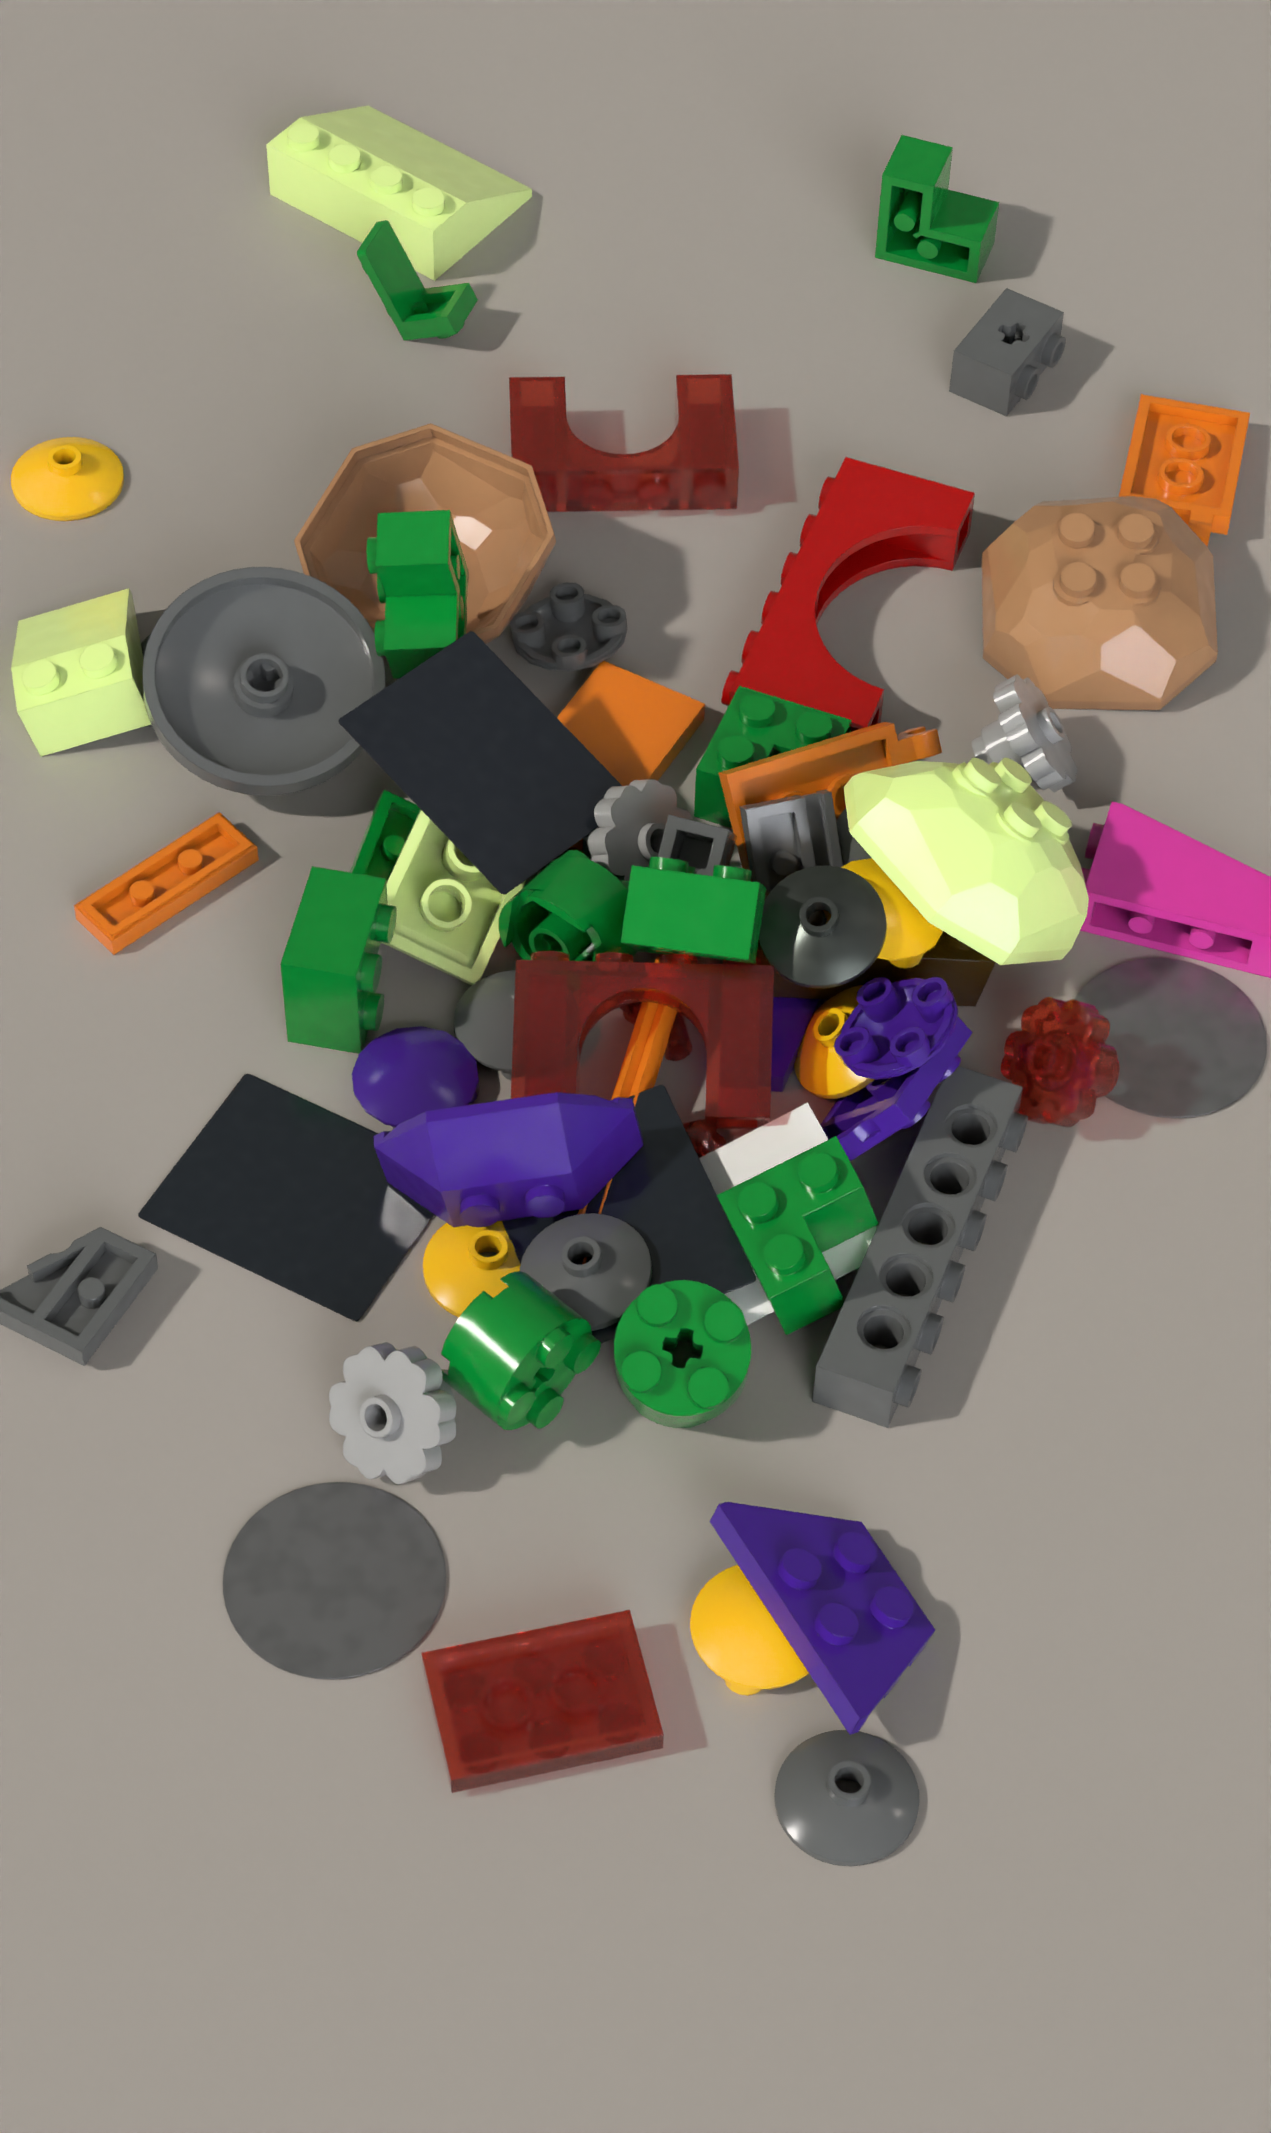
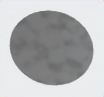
M1146 958L1127 961L1106 969L1091 979L1080 990L1071 1005L1067 1018L1066 1034L1069 1051L1085 1079L1096 1090L1115 1103L1151 1116L1165 1118L1196 1117L1227 1107L1248 1092L1258 1079L1265 1063L1267 1053L1266 1032L1261 1017L1253 1003L1236 985L1225 977L1191 962L1169 958Z
M328 1482L309 1485L290 1491L269 1502L256 1512L239 1531L227 1555L223 1573L225 1607L236 1632L247 1646L262 1659L277 1668L292 1674L315 1679L333 1680L362 1676L380 1670L402 1658L424 1638L432 1627L442 1606L446 1589V1566L443 1551L436 1535L426 1520L413 1507L393 1494L379 1488L351 1482Z

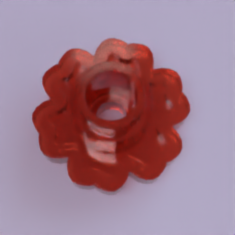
M1045 997L1037 1005L1030 1006L1023 1012L1021 1018L1022 1031H1015L1007 1037L1004 1046L1005 1055L1001 1062V1073L1006 1079L1011 1080L1012 1084L1023 1087L1019 1113L1027 1115L1028 1121L1040 1124L1050 1123L1069 1128L1078 1123L1079 1120L1089 1118L1095 1111L1096 1099L1106 1096L1113 1090L1119 1077V1061L1115 1048L1105 1043L1109 1035L1110 1023L1106 1017L1099 1014L1094 1005L1075 999L1064 1001L1053 997Z

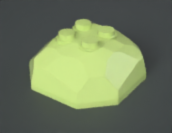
M972 758L968 763L963 762L961 764L915 761L859 773L852 776L843 787L849 832L930 924L999 965L1062 960L1072 949L1087 917L1089 903L1087 888L1080 862L1068 834V830L1072 826L1071 820L1059 807L1043 800L1030 785L1032 778L1029 773L1014 760L1003 758L999 763L992 762L990 764L979 758Z

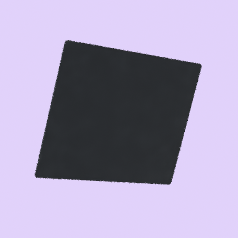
M473 631L466 633L341 717L338 721L350 736L489 882L504 895L598 827L594 817L596 804L604 799L610 787L622 786Z
M245 1074L138 1213V1216L163 1230L348 1319L359 1321L434 1214L387 1182L374 1148V1135L378 1133L258 1077Z
M658 1085L640 1092L635 1104V1110L642 1132L643 1146L612 1178L601 1214L626 1222L642 1236L649 1249L652 1261L650 1286L669 1281L690 1280L707 1284L726 1294L756 1281L754 1271L726 1217L717 1194L665 1086ZM632 1095L627 1098H632V1100H634L635 1095ZM607 1184L588 1203L585 1214H598ZM579 1210L562 1212L557 1216L549 1218L531 1216L503 1220L502 1223L509 1239L513 1243L520 1264L526 1249L541 1231L561 1219L578 1215ZM584 1257L574 1261L573 1263L577 1265H582ZM587 1257L586 1263L589 1262L592 1259V1257ZM619 1322L603 1329L594 1330L592 1335L601 1343L614 1339Z

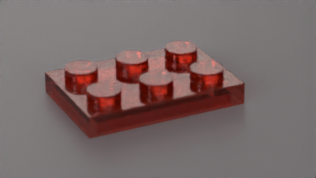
M630 1610L421 1653L422 1668L451 1793L663 1748L664 1734Z

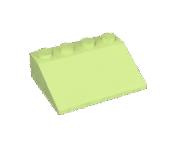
M369 105L300 117L266 144L270 195L363 243L376 222L389 221L415 271L434 281L532 197V189Z

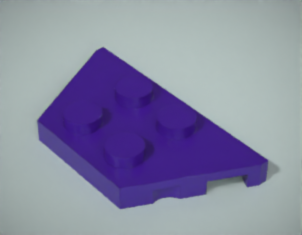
M957 1016L955 1030L942 1050L924 1065L898 1077L874 1080L860 1091L843 1098H838L820 1124L828 1140L837 1136L849 1161H852L900 1129L909 1128L917 1123L929 1110L931 1103L928 1098L937 1084L949 1077L959 1066L961 1058L958 1054L973 1032Z
M732 1502L718 1504L709 1522L849 1735L859 1732L872 1711L889 1694L906 1668L911 1666L926 1647L935 1632V1628L862 1522Z

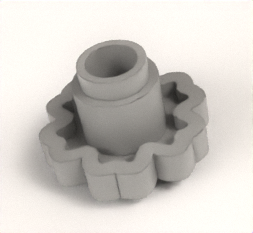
M1018 674L996 685L993 698L1000 714L998 715V720L982 728L981 736L972 740L975 758H979L988 764L992 762L999 763L1003 758H1010L1020 764L1042 790L1049 788L1052 792H1056L1075 782L1078 770L1070 755L1072 752L1071 743L1065 733L1061 720L1056 712L1049 707L1042 691L1035 686L1030 678L1022 679Z
M655 779L633 780L626 786H612L607 790L604 799L600 800L594 808V817L598 827L583 838L584 854L591 861L606 868L619 880L629 881L632 865L649 868L650 857H658L668 815L692 820L691 814L686 809L676 808L677 797L675 790L670 786L662 785Z
M388 1342L365 1347L358 1354L346 1358L343 1363L345 1381L334 1384L329 1392L331 1405L329 1422L335 1432L346 1436L343 1443V1455L346 1461L358 1467L359 1471L370 1480L387 1475L396 1484H403L418 1479L426 1472L437 1469L442 1462L440 1445L451 1442L456 1436V1423L454 1420L456 1401L451 1387L442 1379L443 1375L440 1366L435 1361L427 1359L424 1352L416 1346L397 1350Z

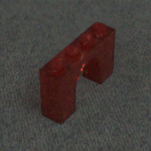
M732 374L676 375L675 430L673 434L659 446L634 454L603 452L588 446L574 435L568 425L566 416L565 377H509L511 457L532 465L547 512L737 509L739 460Z
M538 951L531 954V960H516L511 1099L555 1092L579 1094L581 1053L585 1040L594 1025L607 1013L623 1005L636 1002H652L671 1007L683 1014L696 1027L703 1039L707 1052L706 1128L755 1130L769 1123L771 1113L774 966L761 965V959L756 957L755 964L723 960V964H697V957L687 954H666L659 957V963L633 962L632 955L617 952L599 953L595 955V961H569L567 953L558 951Z

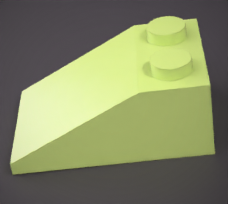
M129 588L18 621L11 665L17 713L41 757L151 725L143 698L142 675L144 660L133 595Z
M420 810L386 883L388 905L396 906L397 917L392 941L383 944L473 985L481 979L500 938L499 916L502 908L523 888L526 880L507 894H501L429 817Z

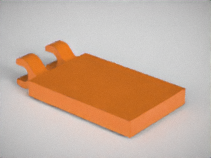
M1141 394L1119 497L1153 498L1169 505L1207 547L1210 532L1227 535L1250 413Z
M603 661L592 672L558 715L557 719L622 786H626L633 780L655 779L658 781L704 721L705 703ZM583 838L568 850H578L584 853Z
M882 722L719 772L733 833L737 836L736 845L742 868L750 870L740 806L795 795L803 796L817 793L816 791L827 790L832 792L835 818L837 819L846 808L843 787L852 776L866 771L909 763L942 753L937 729L926 731V728L921 726L906 730L897 735L894 723Z

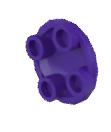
M884 977L874 978L866 982L857 992L856 999L859 1004L844 1023L834 1047L843 1064L857 1076L875 1080L901 1076L924 1065L942 1050L954 1032L959 1011L954 995L946 981L939 977L928 979L914 978L893 983Z
M424 1026L396 1028L374 1038L359 1053L352 1071L353 1092L365 1112L383 1124L392 1126L393 1129L398 1124L425 1111L469 1105L477 1099L479 1094L476 1059L464 1044L446 1031Z

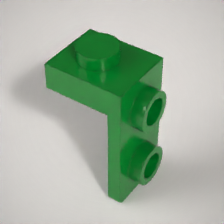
M389 221L376 222L357 250V256L363 270L370 278L388 315L392 318L404 341L430 337L444 339L457 334L463 328L465 320L478 301L470 284L462 283L424 288Z

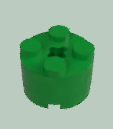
M569 850L560 858L552 861L511 898L500 912V938L505 948L512 942L521 957V960L515 965L517 969L539 973L554 979L565 987L573 998L577 995H586L585 998L593 995L638 952L621 943L629 881L619 880L606 868L591 861L584 853L578 850Z
M517 1271L500 1278L509 1287L501 1291L494 1298L483 1291L460 1315L449 1332L442 1348L441 1355L450 1361L448 1370L441 1369L442 1379L502 1429L515 1430L528 1423H531L537 1429H542L554 1420L560 1412L564 1402L561 1394L568 1387L574 1376L585 1371L594 1362L599 1354L601 1342L592 1335L591 1325L586 1319L528 1273Z
M690 1280L655 1284L642 1291L623 1313L614 1339L615 1373L626 1398L648 1420L673 1428L695 1427L706 1423L727 1410L738 1399L744 1388L751 1359L749 1329L742 1310L716 1288ZM679 1341H685L692 1344V1353L701 1358H689L685 1368H677L672 1365V1354L665 1351V1349H676Z

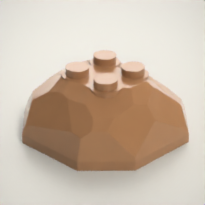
M430 423L352 448L296 536L294 543L303 573L326 583L345 596L361 612L375 634L376 620H385V603L381 604L378 598L377 574L369 573L366 548L368 537H377L378 513L450 510L468 568L466 633L473 631L487 644L501 635L526 602L556 544V538L532 465Z
M1124 496L1042 501L1016 520L982 553L983 659L1007 679L1016 674L1022 679L1030 678L1035 686L1042 691L1049 707L1052 709L1161 710L1217 660L1218 646L1213 555L1172 507L1157 499Z

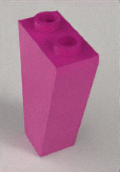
M1112 801L1105 824L1093 823L1090 831L1085 858L1093 860L1091 869L1081 867L1089 903L1087 917L1080 931L1271 978V877L1124 804Z

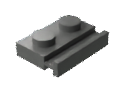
M820 790L813 794L795 795L740 806L749 869L752 870V882H759L766 887V890H772L784 878L804 868L813 866H843L832 792Z

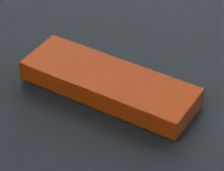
M218 812L75 904L76 920L115 955L259 861L258 847Z

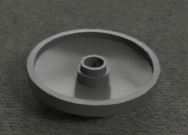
M246 567L222 572L200 581L179 595L164 611L152 630L144 654L142 675L143 698L147 715L157 737L176 761L188 771L204 781L229 791L259 796L284 795L310 789L324 783L339 774L360 755L363 748L338 721L341 717L385 688V668L383 657L378 656L376 652L375 634L361 612L340 592L316 578L297 571L274 567Z

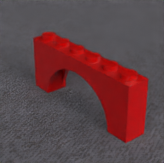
M845 457L836 477L828 476L819 497V511L817 515L809 514L807 516L800 536L801 548L798 554L793 552L788 554L781 574L782 586L779 592L770 591L762 611L761 629L759 632L751 630L748 634L742 652L741 662L743 665L739 672L730 671L723 688L721 703L729 706L738 687L742 686L852 720L851 732L881 723L884 689L857 678L832 657L819 635L818 621L824 610L842 591L872 574L889 569L912 566L933 567L953 571L970 534L975 493Z

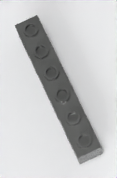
M960 1066L941 1082L816 1365L812 1402L889 1428L898 1404L907 1408L910 1407L922 1373V1369L914 1367L920 1352L932 1354L942 1329L944 1317L937 1315L942 1300L954 1302L966 1265L958 1263L964 1248L971 1251L976 1250L987 1218V1214L980 1212L985 1198L996 1201L1003 1186L1008 1168L1007 1164L1001 1163L1005 1150L1016 1153L1021 1144L1028 1121L1027 1115L1019 1113L1023 1087ZM941 1192H948V1193H952L953 1195L944 1194V1193H941ZM918 1242H929L934 1245H924ZM904 1292L911 1294L913 1296L905 1297L897 1295L895 1293ZM873 1344H884V1345H887V1346H889V1347H891V1348H890V1349H879V1348H876V1347H874V1346H872V1345H873Z

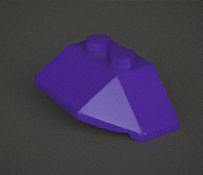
M561 1092L425 1111L398 1124L391 1132L383 1131L374 1135V1148L387 1182L452 1227L467 1225L486 1227L497 1221L531 1216L549 1218L557 1216L562 1212L583 1209L643 1146L642 1132L632 1098L617 1097L609 1101L596 1095Z

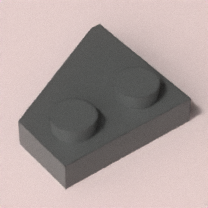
M99 1227L74 1240L66 1250L60 1253H50L27 1265L28 1275L1 1289L0 1324L85 1366L158 1270L157 1255L105 1228Z

